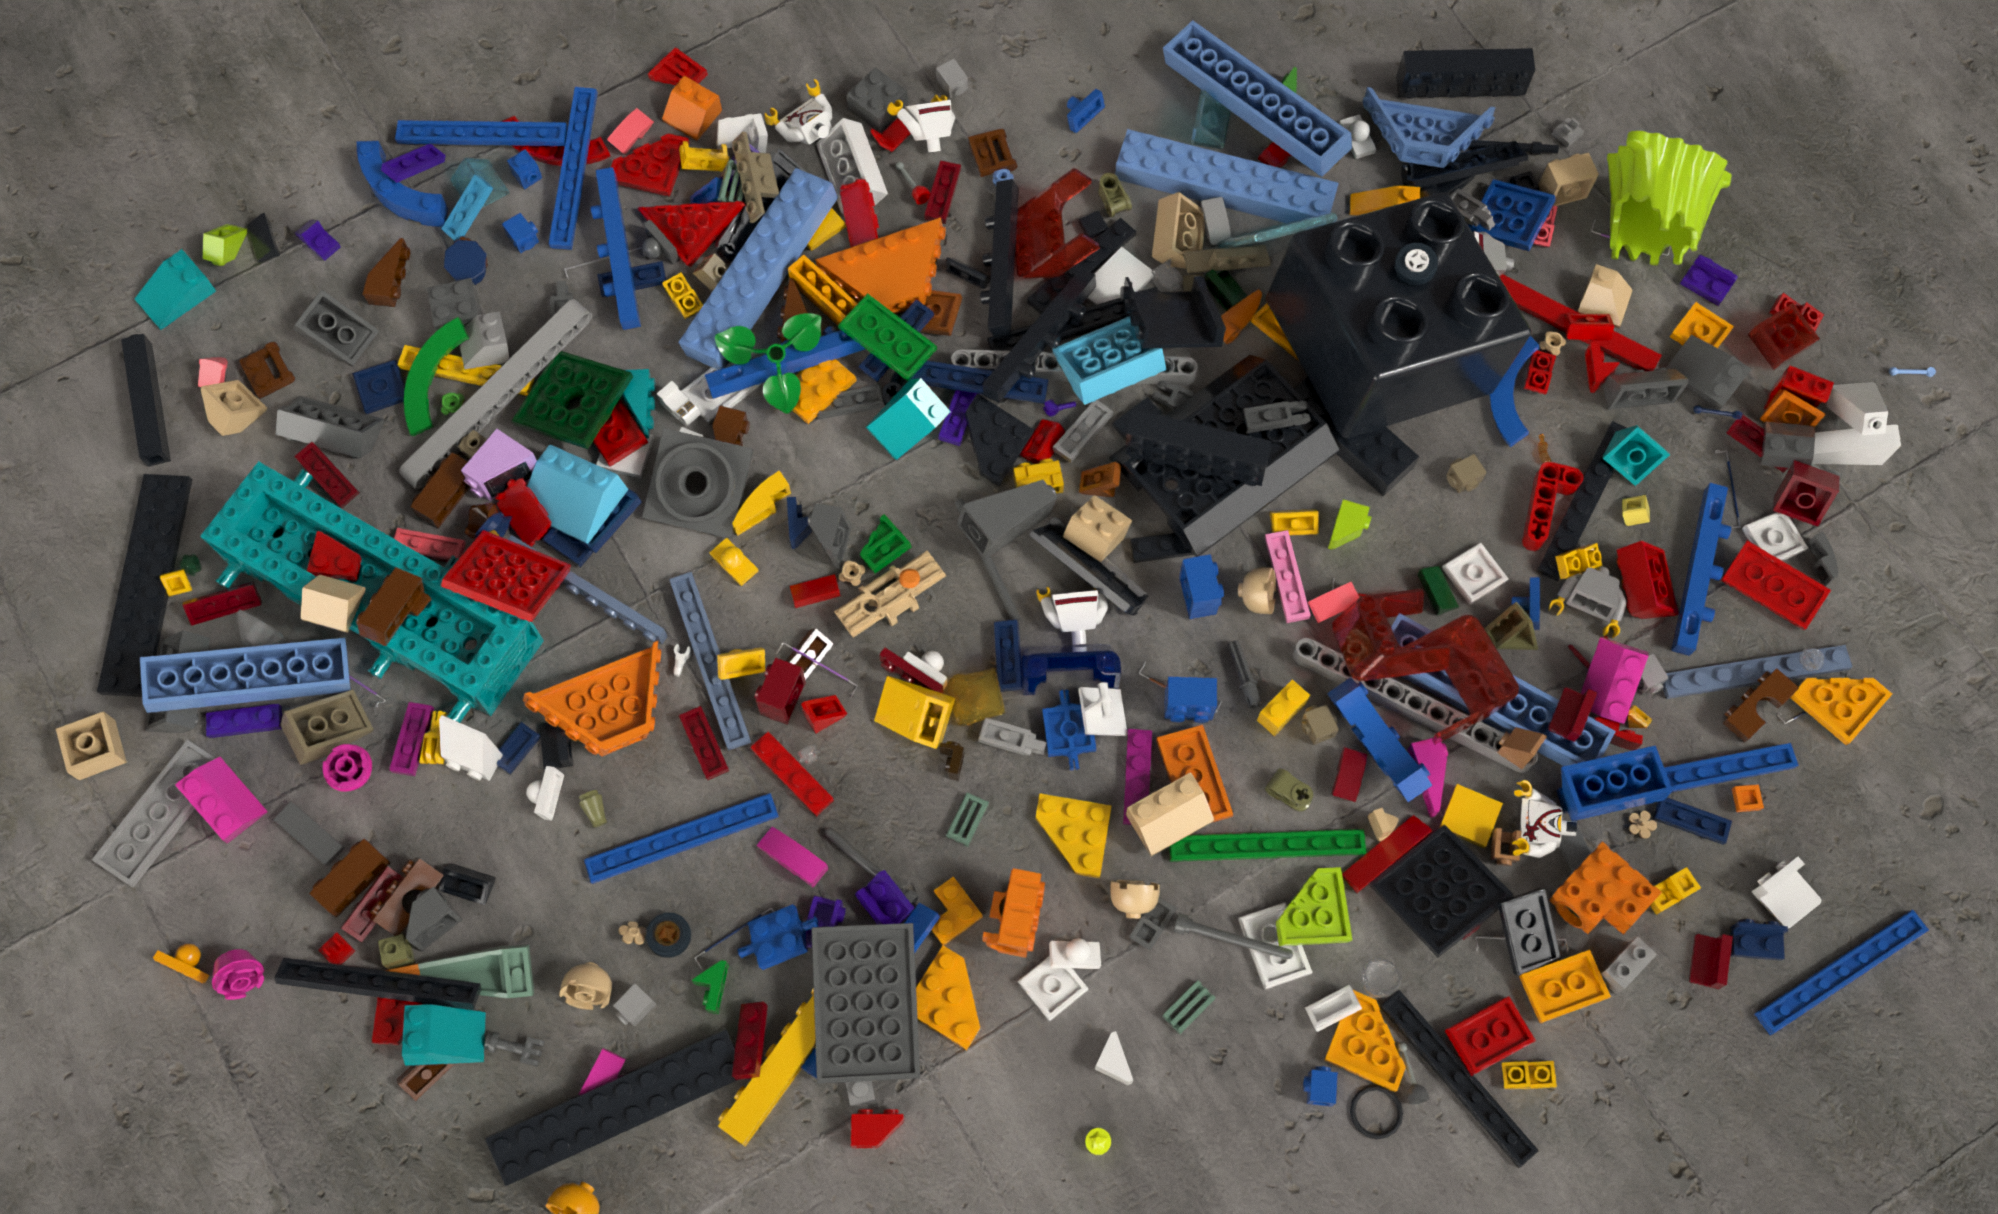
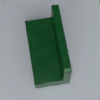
M1212 269L1206 273L1205 282L1210 293L1226 311L1248 296L1227 270L1217 274Z

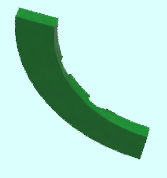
M459 317L445 324L427 340L410 368L404 391V413L410 435L413 437L434 427L429 412L428 390L438 369V364L444 356H447L454 348L469 339Z

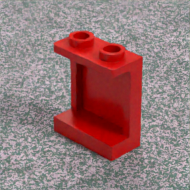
M1790 365L1771 388L1764 409L1768 407L1779 389L1786 390L1817 408L1821 402L1826 403L1828 401L1834 382Z

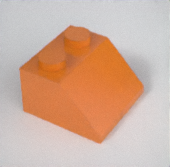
M684 76L671 91L662 121L698 141L722 111L719 95Z

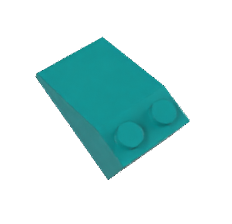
M181 249L163 261L135 297V300L158 328L162 330L215 293L216 290L202 271Z
M921 378L910 379L870 421L866 428L886 451L897 460L935 429L950 413V410Z
M406 1005L402 1042V1057L405 1066L484 1062L486 1012L438 1005Z

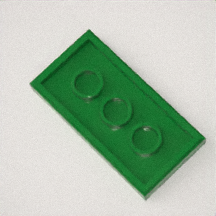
M868 293L838 324L840 330L907 381L915 375L937 350V346Z

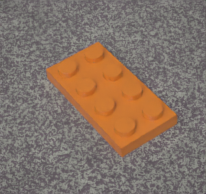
M1203 725L1157 737L1156 741L1170 783L1191 772L1204 792L1214 818L1213 822L1233 817V812Z

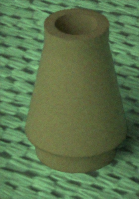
M592 790L579 796V805L592 823L593 828L606 824L607 820L605 818L602 794H599L597 790Z

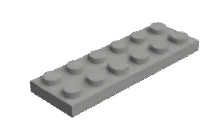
M186 740L93 857L92 861L134 888L195 810L175 784L194 769L216 758L189 740Z

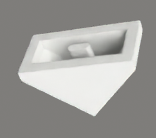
M1115 1031L1110 1034L1095 1066V1070L1123 1084L1129 1085L1132 1084L1133 1078Z

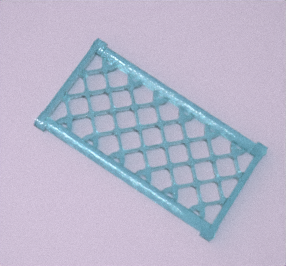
M1329 213L1286 222L1221 240L1218 243V247L1220 249L1264 242L1333 223L1337 220V215Z

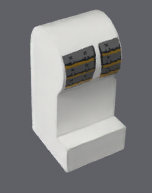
M673 381L657 393L660 404L685 426L690 425L701 415L696 405L678 389V386Z

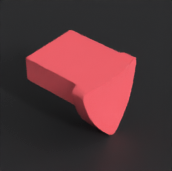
M210 357L199 359L198 387L224 382L228 364L226 358Z

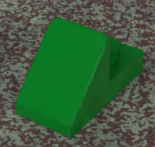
M724 960L719 961L692 979L694 985L710 988L709 991H705L703 1005L706 1006L705 1009L710 1014L719 1015L729 964Z

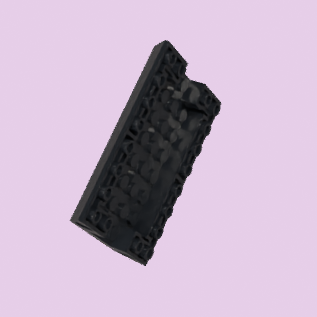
M1248 355L1167 414L1166 417L1237 433L1238 429L1245 428L1242 415L1244 408L1268 405L1275 402L1288 401L1290 403L1305 400L1266 359ZM1307 403V409L1295 413L1291 412V414H1309L1310 422L1252 432L1247 435L1272 441L1262 486H1248L1244 482L1237 480L1227 481L1220 476L1212 474L1202 475L1195 470H1181L1174 465H1160L1144 458L1135 459L1126 454V445L1112 454L1109 459L1111 462L1121 465V473L1137 491L1142 488L1168 516L1167 525L1191 552L1198 557L1338 453L1339 448L1327 423ZM1167 481H1175L1178 486L1175 489H1168L1165 483Z

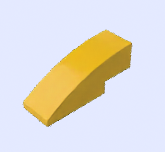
M777 471L761 483L738 511L732 523L737 536L776 513L775 503L791 494L789 483L780 471Z

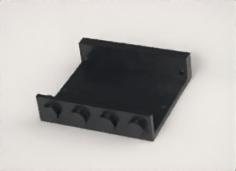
M1194 276L1191 291L1134 292L1133 283L1130 282L1129 277H1125L1124 286L1120 288V297L1125 302L1126 313L1130 315V323L1135 328L1136 338L1140 340L1142 348L1222 347L1226 327L1203 276Z

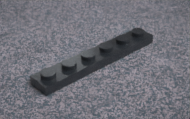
M1120 217L1028 297L1027 303L1039 314H1042L1080 268L1091 273L1095 272L1121 247L1136 236V230Z

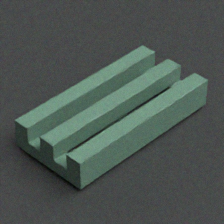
M731 159L726 165L718 200L721 202H742L744 193L741 188V179L735 201H733L739 173L737 171V164H734V161ZM733 169L735 170L731 183L728 198H726L725 194L727 191L731 171Z
M967 792L946 837L969 847L989 802ZM969 800H972L973 804L957 835L954 831ZM978 804L982 805L967 837L963 838Z
M1199 980L1162 1016L1179 1034L1216 999L1213 994L1211 995L1208 992L1209 990L1206 987L1204 988L1201 985L1202 983ZM1198 989L1200 993L1172 1019L1170 1015ZM1205 996L1207 1000L1179 1026L1177 1023Z

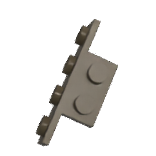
M742 132L732 141V149L737 161V171L740 175L741 188L746 201V211L749 214L750 223H754L765 213L761 197L775 198L779 195L770 154L751 152L747 132Z
M1265 245L1187 251L1183 253L1188 273L1209 272L1212 269L1220 271L1264 267L1271 264Z

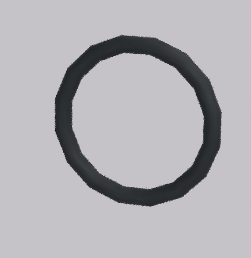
M1366 1086L1357 1092L1351 1103L1350 1113L1352 1122L1357 1130L1366 1137L1373 1139L1388 1138L1396 1133L1402 1123L1403 1110L1401 1102L1395 1093L1382 1086ZM1377 1090L1386 1093L1397 1106V1121L1392 1129L1385 1133L1375 1134L1368 1132L1357 1120L1355 1112L1357 1102L1362 1095L1369 1091Z

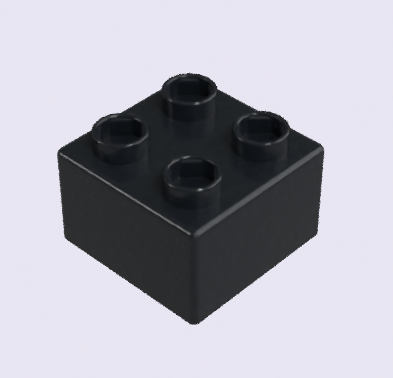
M1446 192L1296 232L1289 242L1266 295V302L1343 438L1358 436L1492 394L1532 332L1529 324L1462 214ZM1412 243H1423L1431 247L1438 259L1437 271L1433 278L1427 283L1418 286L1403 282L1395 271V259L1400 249Z

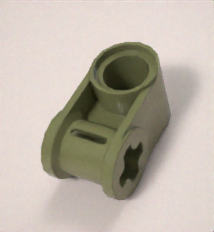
M1113 173L1103 174L1100 178L1098 194L1109 217L1112 218L1116 213L1124 210L1130 211L1132 209L1130 198L1124 191L1118 177Z
M1281 768L1277 769L1265 787V791L1270 796L1282 801L1298 812L1307 810L1313 798L1311 787ZM1304 795L1305 798L1301 801L1297 799V797Z

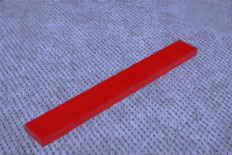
M1504 274L1499 276L1520 310L1565 333V314H1580ZM1613 331L1611 340H1581L1587 344H1590V342H1600L1601 351L1645 372L1654 371L1662 356L1616 331Z

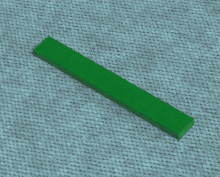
M1364 829L1188 835L1169 846L1170 862L1366 854Z

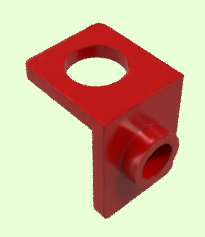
M899 118L882 134L874 129L870 130L879 145L891 152L911 135Z

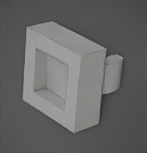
M1568 117L1553 130L1552 135L1568 148L1583 135L1584 131L1579 127L1580 123L1576 119Z

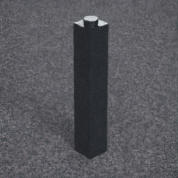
M144 333L133 334L121 339L139 458L150 467L170 462L171 458L153 346Z

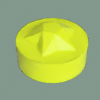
M1102 1128L1092 1129L1085 1139L1086 1148L1094 1155L1105 1154L1111 1146L1109 1133Z

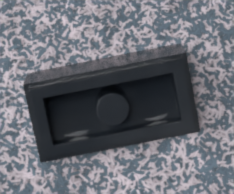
M262 213L247 225L258 262L280 256L270 221L266 214Z
M946 258V271L982 289L987 287L991 280L990 275L955 258Z
M451 863L443 869L442 874L444 876L441 879L439 891L485 905L496 877Z

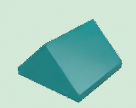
M1638 425L1616 431L1602 457L1636 486L1669 457L1670 453Z

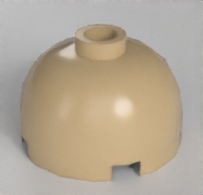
M1255 568L1245 575L1243 583H1239L1238 596L1243 598V603L1247 609L1254 613H1273L1276 599H1273L1274 591H1276L1275 570L1272 568Z
M1112 880L1110 884L1111 900L1119 911L1126 913L1127 918H1141V914L1152 911L1158 903L1160 884L1151 882L1150 885H1145L1144 881L1117 880L1115 882Z
M587 962L572 967L565 974L559 995L560 997L565 996V1002L576 1008L593 1010V1005L601 1004V1009L609 1004L612 982L605 970L595 963Z

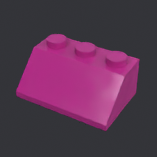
M1600 637L1581 690V694H1584L1588 689L1597 692L1591 712L1622 724L1625 723L1649 657L1647 651Z
M221 757L194 769L175 784L218 836L227 844L268 812Z

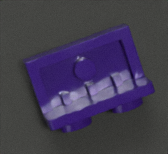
M814 896L807 920L816 917L819 927H837L838 922L842 923L844 920L846 908H843L842 900L837 899L833 901ZM812 929L806 931L805 939L807 947L812 948Z

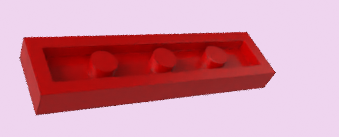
M769 731L750 747L763 763L816 817L834 801V798Z

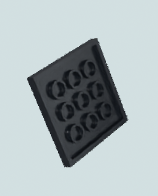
M1445 824L1370 882V887L1437 958L1499 910L1497 902L1514 896Z

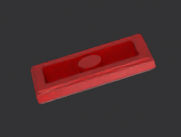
M1565 314L1567 339H1612L1615 326L1610 314Z
M1042 419L1021 451L1020 456L1034 464H1039L1044 459H1050L1054 453L1053 446L1066 431L1060 423Z
M835 574L789 586L795 608L841 596Z

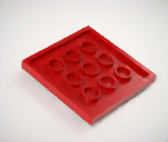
M483 530L444 576L441 587L517 616L520 619L532 622L568 575L571 565Z

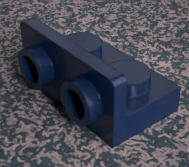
M1740 919L1739 922L1730 927V936H1733L1731 956L1782 961L1785 959L1784 934L1788 932V926H1780L1779 922L1766 921L1764 924H1757L1752 919Z

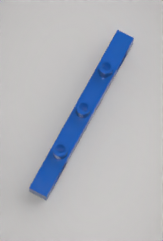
M613 167L596 170L601 205L591 206L593 219H604L607 243L597 245V250L600 258L610 257L613 282L603 284L606 297L616 296L619 319L623 330L641 327L617 176Z
M829 326L824 329V336L820 337L818 344L812 350L798 351L794 348L793 344L785 349V358L780 363L782 375L794 373L828 360H834L865 350V348L842 330L837 331L834 326ZM789 340L782 342L781 346L787 343ZM767 355L750 359L746 364H736L705 374L713 399L764 383L771 376H778L776 364L771 363L767 359Z
M1709 483L1703 492L1671 649L1673 652L1690 656L1696 650L1701 622L1711 623L1715 615V609L1705 607L1710 579L1719 581L1723 574V567L1713 565L1718 537L1728 539L1732 528L1731 526L1721 524L1728 487Z

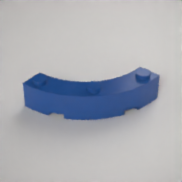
M358 141L357 156L361 170L379 201L403 219L417 221L421 225L443 227L448 218V207L442 194L423 193L410 189L400 182L396 183L381 171L382 163L386 162V155L379 141Z
M1350 677L1327 693L1342 717L1346 718L1351 726L1355 725L1351 728L1383 773L1390 777L1395 788L1407 802L1432 786L1427 778L1431 775L1423 763L1418 765L1398 741L1400 736L1394 727L1388 728L1366 697L1369 692L1362 682L1357 684Z

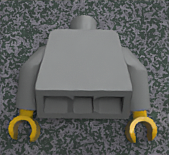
M1603 566L1596 569L1587 568L1584 574L1577 573L1567 578L1557 594L1559 597L1551 601L1548 611H1550L1553 605H1558L1560 610L1556 616L1560 615L1564 609L1563 602L1567 600V605L1608 622L1611 619L1610 624L1606 625L1602 630L1604 636L1607 635L1609 628H1612L1614 631L1612 638L1619 635L1620 627L1618 626V621H1621L1626 607L1625 597L1619 589V580L1610 576L1609 570Z

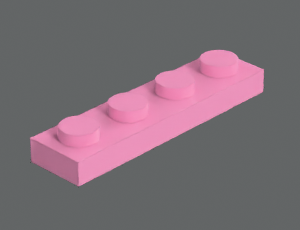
M1288 530L1265 534V542L1272 569L1275 570L1276 585L1286 623L1310 619L1311 615Z

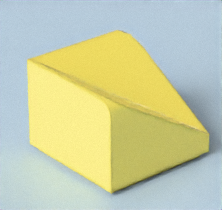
M1646 495L1622 499V514L1626 526L1650 522V509Z

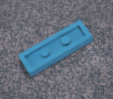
M474 174L443 225L442 230L454 241L461 236H465L494 188L481 176Z

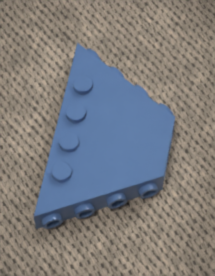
M1367 87L1365 97L1363 98L1364 108L1368 110L1373 122L1377 124L1383 138H1386L1392 152L1397 155L1398 159L1402 162L1444 168L1450 161L1454 162L1459 153L1469 147L1471 141L1477 140L1485 128L1489 129L1495 119L1493 114L1496 107H1490L1482 115L1381 100L1370 87Z

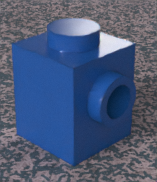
M526 149L507 160L513 176L524 190L542 179L537 163Z
M521 212L502 223L506 235L520 254L532 249L535 244L539 243L536 233H538L536 226L532 221L527 222Z
M1316 1066L1315 1070H1311L1308 1073V1076H1304L1303 1091L1307 1092L1306 1104L1334 1106L1336 1104L1338 1072H1331L1330 1067Z

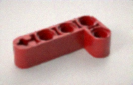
M1545 462L1539 468L1533 481L1522 537L1523 546L1527 550L1537 551L1547 540L1556 494L1572 495L1576 492L1583 481V474L1579 469L1554 462ZM1543 473L1548 474L1551 478L1545 477ZM1566 479L1572 480L1574 484L1567 482ZM1539 494H1544L1547 499L1542 498ZM1535 514L1541 515L1543 519L1537 518Z

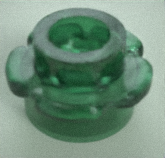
M185 554L182 557L180 567L184 569L186 574L195 576V573L201 571L200 561L195 554Z

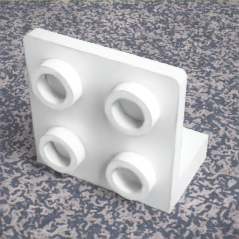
M761 113L747 114L734 118L727 117L718 121L717 149H721V144H726L727 148H731L733 145L732 141L742 132H747L749 144L760 153H766L768 134Z

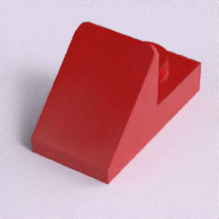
M1590 342L1585 351L1590 393H1595L1620 364V362H1604V352L1600 349V342Z

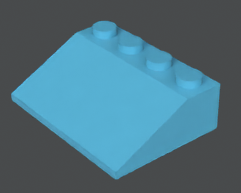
M1130 316L1060 345L1056 349H1052L1075 394L1084 405L1166 370L1163 349L1142 348L1140 340L1136 338L1135 328L1130 323Z
M549 445L537 460L527 486L530 487L540 504L548 512L549 515L547 516L552 522L550 527L586 544L591 541L628 491V488L616 473L553 445Z

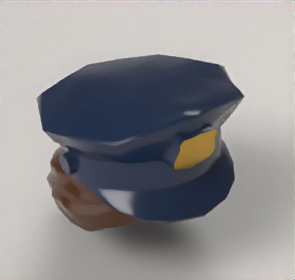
M461 236L454 241L452 246L445 250L444 268L455 280L472 278L474 285H476L485 277L486 268L488 267L487 254L476 241Z
M492 503L474 504L469 509V520L465 528V534L476 540L482 531L485 530L503 538L512 516H504L502 512H498L495 504Z

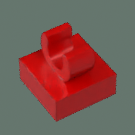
M338 932L318 949L331 964L342 965L356 951Z

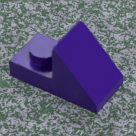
M310 219L295 232V235L324 261L341 248L340 244L323 229L318 220Z

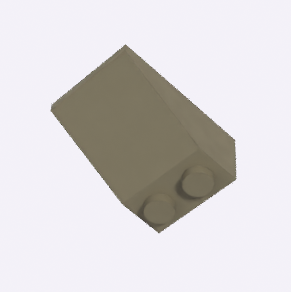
M354 690L285 711L280 724L300 765L329 755L333 748L343 744H350L374 730Z

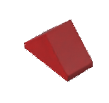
M836 695L804 701L801 704L803 713L815 733L822 731L847 715L846 710Z

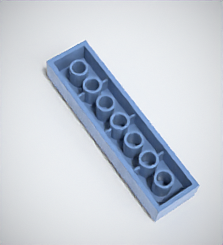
M345 638L140 657L142 700L147 713L343 693L351 690Z

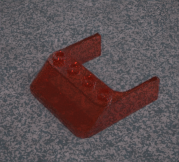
M1076 168L1071 169L1018 208L1015 258L1017 275L1022 279L1058 277L1099 249V243L1083 233H1080L1065 244L1062 209L1069 199L1092 183L1090 177Z
M1422 589L1364 595L1333 621L1332 631L1352 678L1359 681L1442 671L1449 668V645L1416 649L1403 648L1398 644L1387 618L1397 617L1399 613L1404 616L1422 613L1424 599Z
M1472 615L1461 616L1387 655L1385 661L1386 665L1390 666L1419 650L1427 649L1432 651L1466 704L1470 715L1436 733L1432 739L1434 745L1486 719L1516 698L1519 692V686L1479 620Z

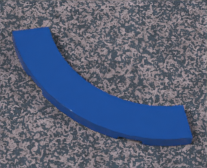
M1531 336L1522 347L1495 391L1490 394L1491 411L1496 427L1510 448L1529 435V431L1517 414L1513 392L1519 370L1527 359L1539 349V344Z

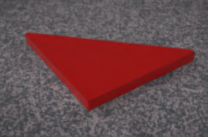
M736 201L672 206L659 205L654 207L642 206L638 207V211L647 221H652L676 248L677 254L687 266L692 267L741 211L745 203Z

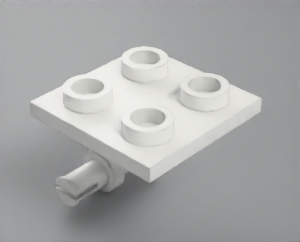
M1099 683L1097 685L1098 688H1079L1085 734L1128 735L1121 689H1108V683Z

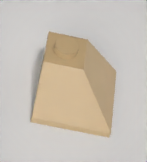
M1596 264L1589 276L1577 312L1580 314H1610L1614 326L1620 328L1632 288L1618 271Z
M239 380L201 387L208 422L222 436L242 432L267 410V407Z

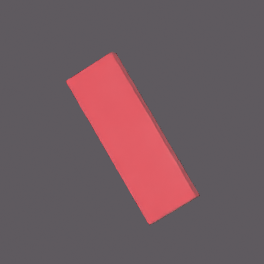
M401 528L396 529L393 538L428 559L448 562L452 555L456 557L455 559H460L466 544L461 539Z

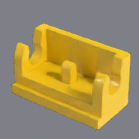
M683 141V145H680L679 148L682 169L723 171L729 161L726 144H721V149L690 148L688 142Z

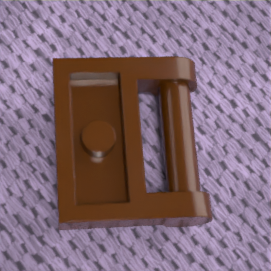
M997 129L968 137V143L980 177L991 175L1001 169H1008L1010 172L1017 169L1018 165L1016 160L1012 158L1004 129ZM992 141L998 142L1004 161L999 162Z
M276 342L267 343L263 349L239 360L259 399L295 381V376L284 363L279 353L280 348ZM269 357L272 358L280 373V377L275 379L265 360Z

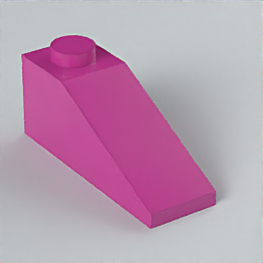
M1439 736L1411 743L1407 749V752L1418 765L1423 763L1431 774L1427 778L1432 786L1422 792L1430 818L1435 817L1440 811L1448 757L1447 747L1444 743H1441Z

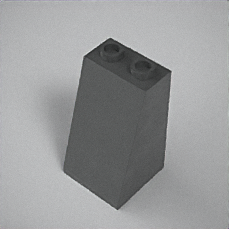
M1040 480L964 504L957 525L983 558L986 559L1047 518L1058 497L1051 485H1047L1044 480Z

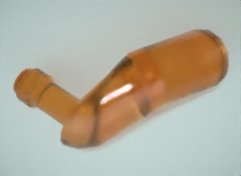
M1539 434V457L1542 463L1552 462L1547 452L1548 443L1544 440L1545 436L1544 434Z

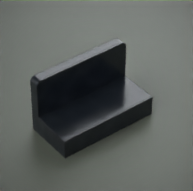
M549 723L540 724L544 769H546V766L555 767L556 769L574 766L571 739L565 734V730L558 725L554 727Z

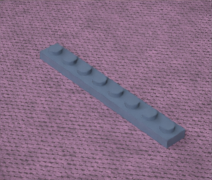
M511 535L508 539L512 542L518 543L520 545L535 550L534 548L517 539L513 535ZM570 571L562 581V583L567 585L566 588L575 595L580 593L585 596V600L592 606L597 607L599 605L603 607L607 615L614 619L619 617L624 620L623 624L631 630L635 631L637 628L643 632L642 635L647 640L653 643L656 640L663 644L668 637L664 628Z
M689 572L671 578L669 580L727 749L729 751L749 744L751 740L730 680L718 678L717 655L720 652L693 574Z
M1846 645L1666 673L1668 680L1663 684V690L1666 699L1758 685L1760 683L1757 680L1767 670L1771 673L1776 668L1789 679L1850 670L1852 664Z

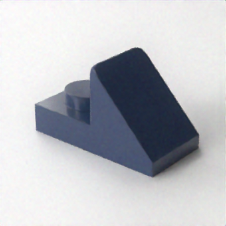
M787 497L790 544L792 549H796L810 535L812 529L808 524V517H803L802 504H797L796 497Z

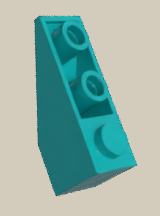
M649 369L625 370L631 372L633 378L622 394L624 402L646 439L650 438V429H654V418L651 416V410H655V400L652 397V392L656 391L655 378H651Z

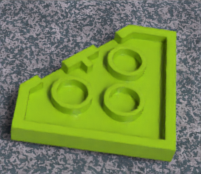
M1341 867L1318 868L1311 874L1276 920L1279 946L1349 943L1352 941Z

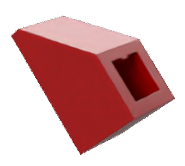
M871 1109L858 1110V1114H852L851 1147L879 1148L904 1123V1115L899 1114V1110L885 1109L883 1114H873Z

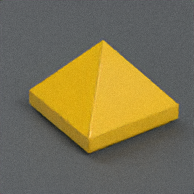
M184 569L160 575V579L169 597L192 591Z
M1633 705L1629 709L1627 715L1629 728H1647L1652 722V718L1637 706Z

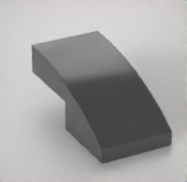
M1822 531L1816 534L1807 543V546L1818 560L1812 568L1823 584L1827 586L1838 577V567L1833 549Z
M1159 897L1155 908L1148 913H1144L1129 937L1151 951L1178 908Z

